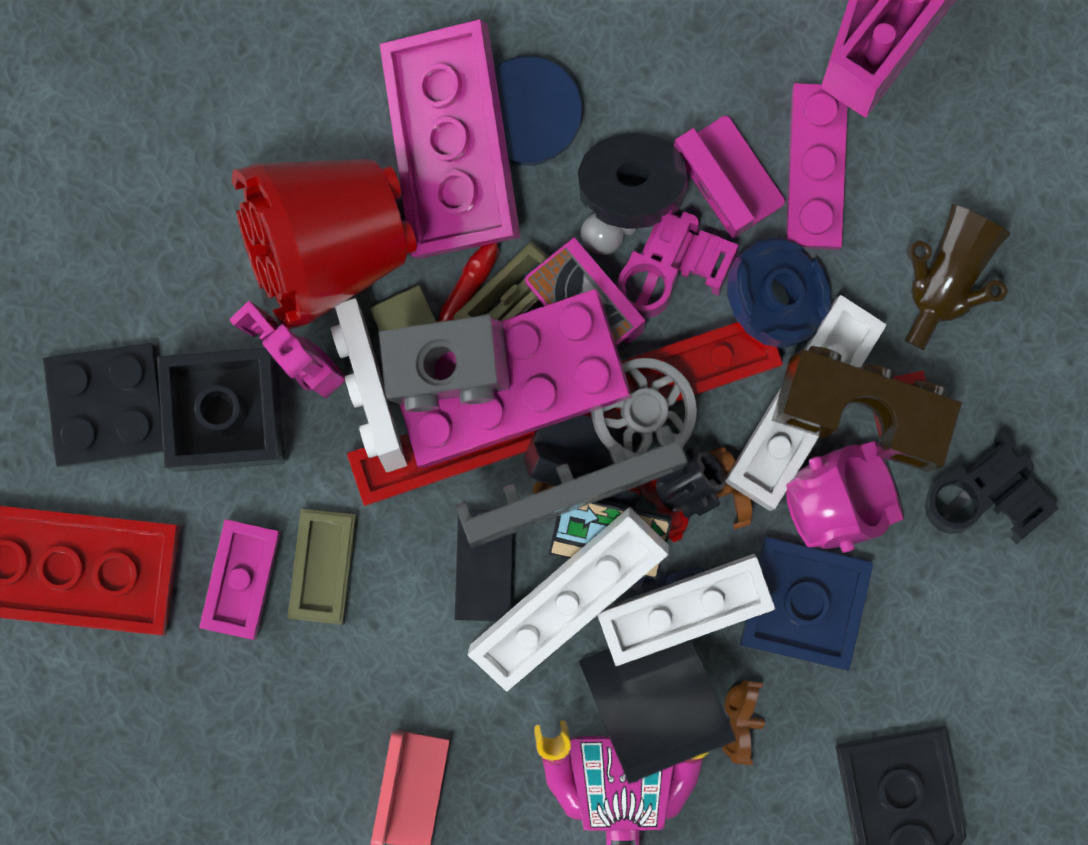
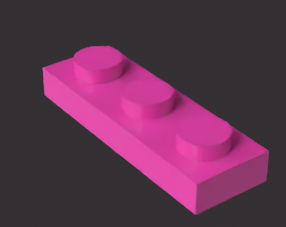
M794 83L791 100L785 240L793 241L801 247L808 249L840 250L842 247L847 105L821 89L822 85Z

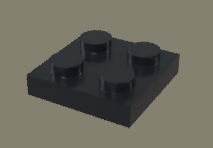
M153 343L43 358L56 467L163 453L159 377L155 345Z

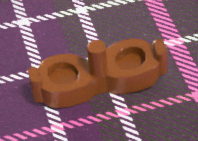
M724 447L708 452L718 460L726 478L736 462L731 453ZM726 483L715 494L719 498L732 493L737 515V522L733 524V530L750 525L752 519L750 498Z
M743 680L740 685L731 688L725 698V712L730 716V724L737 741L722 746V749L730 757L732 763L753 765V761L750 759L751 735L749 728L762 730L765 726L763 719L751 717L757 703L759 689L763 686L761 682Z

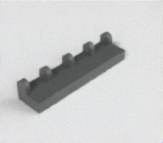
M668 426L657 429V437L662 447L628 460L619 443L609 447L614 465L575 480L567 463L558 466L556 470L561 485L522 500L519 498L514 483L505 486L503 490L509 504L474 518L466 501L455 505L471 549L682 470L687 460L679 440L674 441Z

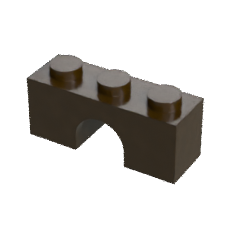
M810 346L808 351L802 349L790 358L771 421L825 438L837 431L843 410L847 404H861L871 409L880 421L882 433L876 456L925 472H931L944 467L962 402L946 397L947 390L945 388L924 381H915L914 386L894 380L895 373L879 365L865 363L862 364L861 368L840 362L842 358L840 353L820 346Z

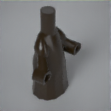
M952 204L946 227L929 268L927 260L932 255L931 246L920 240L913 241L908 245L906 253L912 262L915 280L912 281L911 293L913 302L920 312L904 340L905 342L924 351L939 322L961 318L972 307L992 301L999 302L1006 297L1008 293L1006 285L993 279L986 281L981 289L973 291L971 289L996 251L1011 235V232L969 209ZM918 246L923 249V254L920 257L915 253ZM994 285L998 288L996 295L991 293V288Z

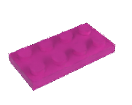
M479 19L381 43L380 50L405 218L409 221L414 231L417 243V251L411 253V257L422 259L521 238L488 24Z
M593 289L501 321L504 328L510 390L494 392V401L463 405L460 404V397L439 400L438 409L425 412H406L405 405H400L418 467L426 468L633 398L600 293ZM453 352L442 355L436 362L435 374L439 381L449 378L456 369L457 361Z

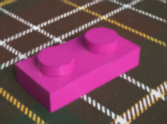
M224 519L199 628L251 640L257 639L280 540V531Z

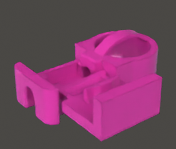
M672 209L668 214L662 216V222L654 225L642 254L632 252L627 265L619 274L618 289L628 299L625 289L627 281L636 273L648 272L642 288L643 293H640L636 303L628 299L643 318L655 317L666 310L671 303L673 289L679 278V271L682 272L681 276L688 278L690 272L693 275L696 274L705 278V285L712 288V294L720 296L730 269L737 257L739 245L702 230L699 232V222L696 216L687 212H683L682 216H679L675 213L673 214ZM689 231L695 232L697 234L699 233V235H693ZM722 253L725 255L716 277L713 278L711 277L712 272ZM654 255L661 257L662 260L655 258ZM660 276L665 284L664 293L657 302L647 305Z
M248 301L229 319L235 327L250 336L261 335L259 338L264 341L262 342L264 347L291 378H295L304 390H313L327 399L346 381L341 369L318 345L305 337H299L288 330L284 324L278 326V323L268 312L251 301Z

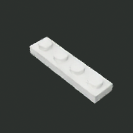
M840 295L833 301L827 316L817 329L818 332L810 339L804 350L808 351L810 346L828 348L842 355L840 362L861 368L886 324ZM780 390L725 478V483L769 511L777 507L787 490L786 484L795 477L819 437L771 421Z
M629 507L470 644L468 656L505 691H508L668 556L669 545Z

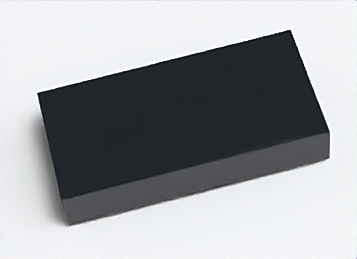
M471 510V511H472L473 518H474V517H477V516H479V515H482V514H485V513H487V512H490V511H492V510ZM459 516L457 518L455 620L498 621L511 610L513 534L471 549Z

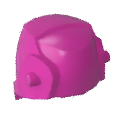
M877 442L850 445L832 451L822 457H814L809 460V465L801 469L786 484V500L790 516L807 547H822V549L840 547L842 552L846 553L854 550V544L878 538L887 531L890 525L904 519L899 494L885 458L876 456L879 446Z

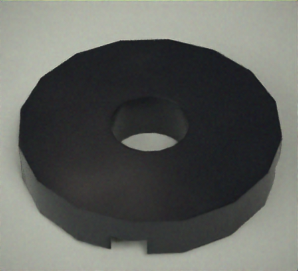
M627 133L617 134L602 140L584 155L578 169L580 200L586 209L588 205L591 210L596 212L597 219L607 225L620 228H645L662 222V216L668 214L672 209L674 214L682 206L687 192L688 177L685 160L673 145L652 135ZM628 176H639L646 180L643 184L634 187L625 186L619 182Z

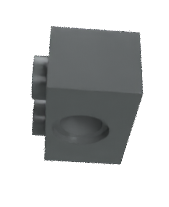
M491 315L379 331L386 399L400 405H405L406 412L436 410L439 408V400L460 397V404L463 405L488 403L494 401V392L510 390L503 323ZM453 352L457 361L456 369L449 378L439 381L435 374L436 362L442 355Z

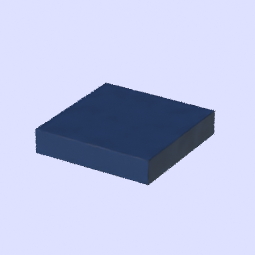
M764 537L758 563L775 610L745 620L739 645L849 671L874 563Z

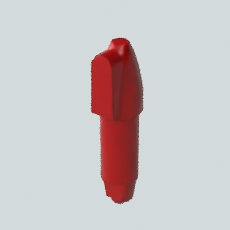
M497 243L481 246L468 259L462 269L463 273L441 308L436 323L455 320L453 316L474 297L500 255V248Z

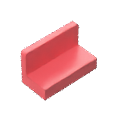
M397 729L392 732L371 845H384L385 843L392 845H431L450 739Z

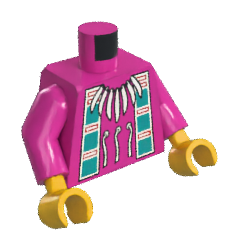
M560 721L561 733L555 738L544 737L541 733L540 725H536L534 729L537 751L542 757L546 782L551 792L568 817L582 820L584 830L606 831V845H640V830H662L665 819L677 816L698 782L703 757L708 754L705 753L628 785L609 736H569L568 725L565 721Z

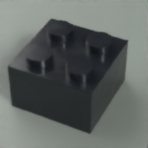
M266 348L157 356L165 469L173 472H188L285 464L279 365Z

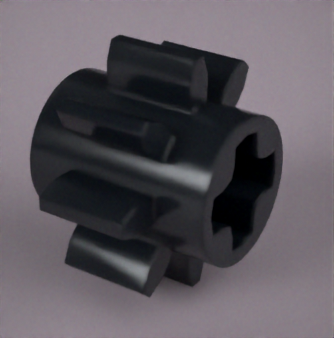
M692 447L687 451L683 450L687 463L682 470L656 480L657 493L662 503L672 512L679 513L682 511L685 518H689L694 514L701 516L718 507L721 503L715 492L721 490L725 485V474L718 460L712 454L705 451L699 453L696 447Z

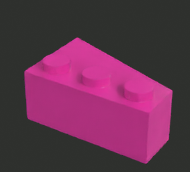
M849 0L821 89L866 118L956 0Z

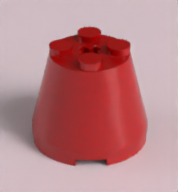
M373 159L255 163L235 169L232 172L234 189L239 190L243 188L245 201L240 202V210L236 211L251 267L259 288H264L269 298L275 297L280 308L272 310L275 321L279 326L284 324L288 330L313 322L404 265L407 254L417 251L414 231L408 220L401 221L395 199L401 197V189L392 166L380 168Z

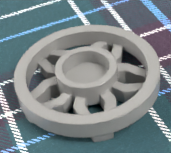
M641 358L622 363L624 372H627L636 382L637 390L631 392L633 398L592 411L591 416L594 428L602 443L608 450L609 447L618 444L612 438L606 426L619 429L626 425L627 428L622 435V448L628 460L647 452L653 441L652 432L657 436V429L661 428L666 419H668L679 432L678 435L672 433L674 441L679 440L681 447H683L692 434L697 412L695 396L686 378L671 365L656 359ZM637 368L654 369L666 376L652 382L650 388H647V380ZM670 382H674L665 399L658 392V389ZM680 392L685 406L684 423L675 412L668 411V406L675 403ZM615 407L621 409L622 418L618 420L603 417V412ZM634 432L642 433V441L634 453L632 452V435Z

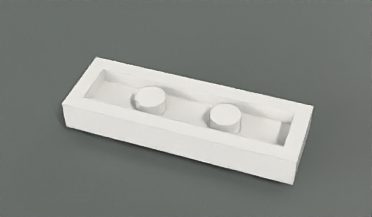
M356 298L345 301L335 307L340 324L332 326L331 332L340 358L349 356L354 373L345 376V380L354 407L364 406L368 423L359 426L364 447L369 458L379 457L386 472L408 466L389 400L386 399L384 382L365 318Z
M755 554L609 605L597 616L615 665L618 666L775 610L757 557Z

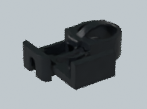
M1001 433L994 439L998 447L967 472L960 466L949 476L940 479L927 494L925 501L926 516L930 523L939 531L948 534L962 533L970 529L981 515L994 504L995 508L993 511L996 514L1002 511L1003 514L1009 517L1012 524L1015 525L1010 530L1015 534L1011 539L1017 545L1059 509L1032 477L1027 481L1022 478L1021 474L1027 478L1033 472L1034 463L1026 454L1019 456L1014 450L1016 442L1008 434ZM977 479L983 483L984 487L979 485ZM955 486L964 490L949 503V506L946 505L939 512L937 511L935 501L937 494L943 487ZM970 499L973 500L974 512L969 519L957 523L947 521L951 515ZM1037 508H1040L1042 510L1040 514L1036 513L1026 523H1024L1022 526L1020 525V523L1024 519H1026L1030 514H1032Z

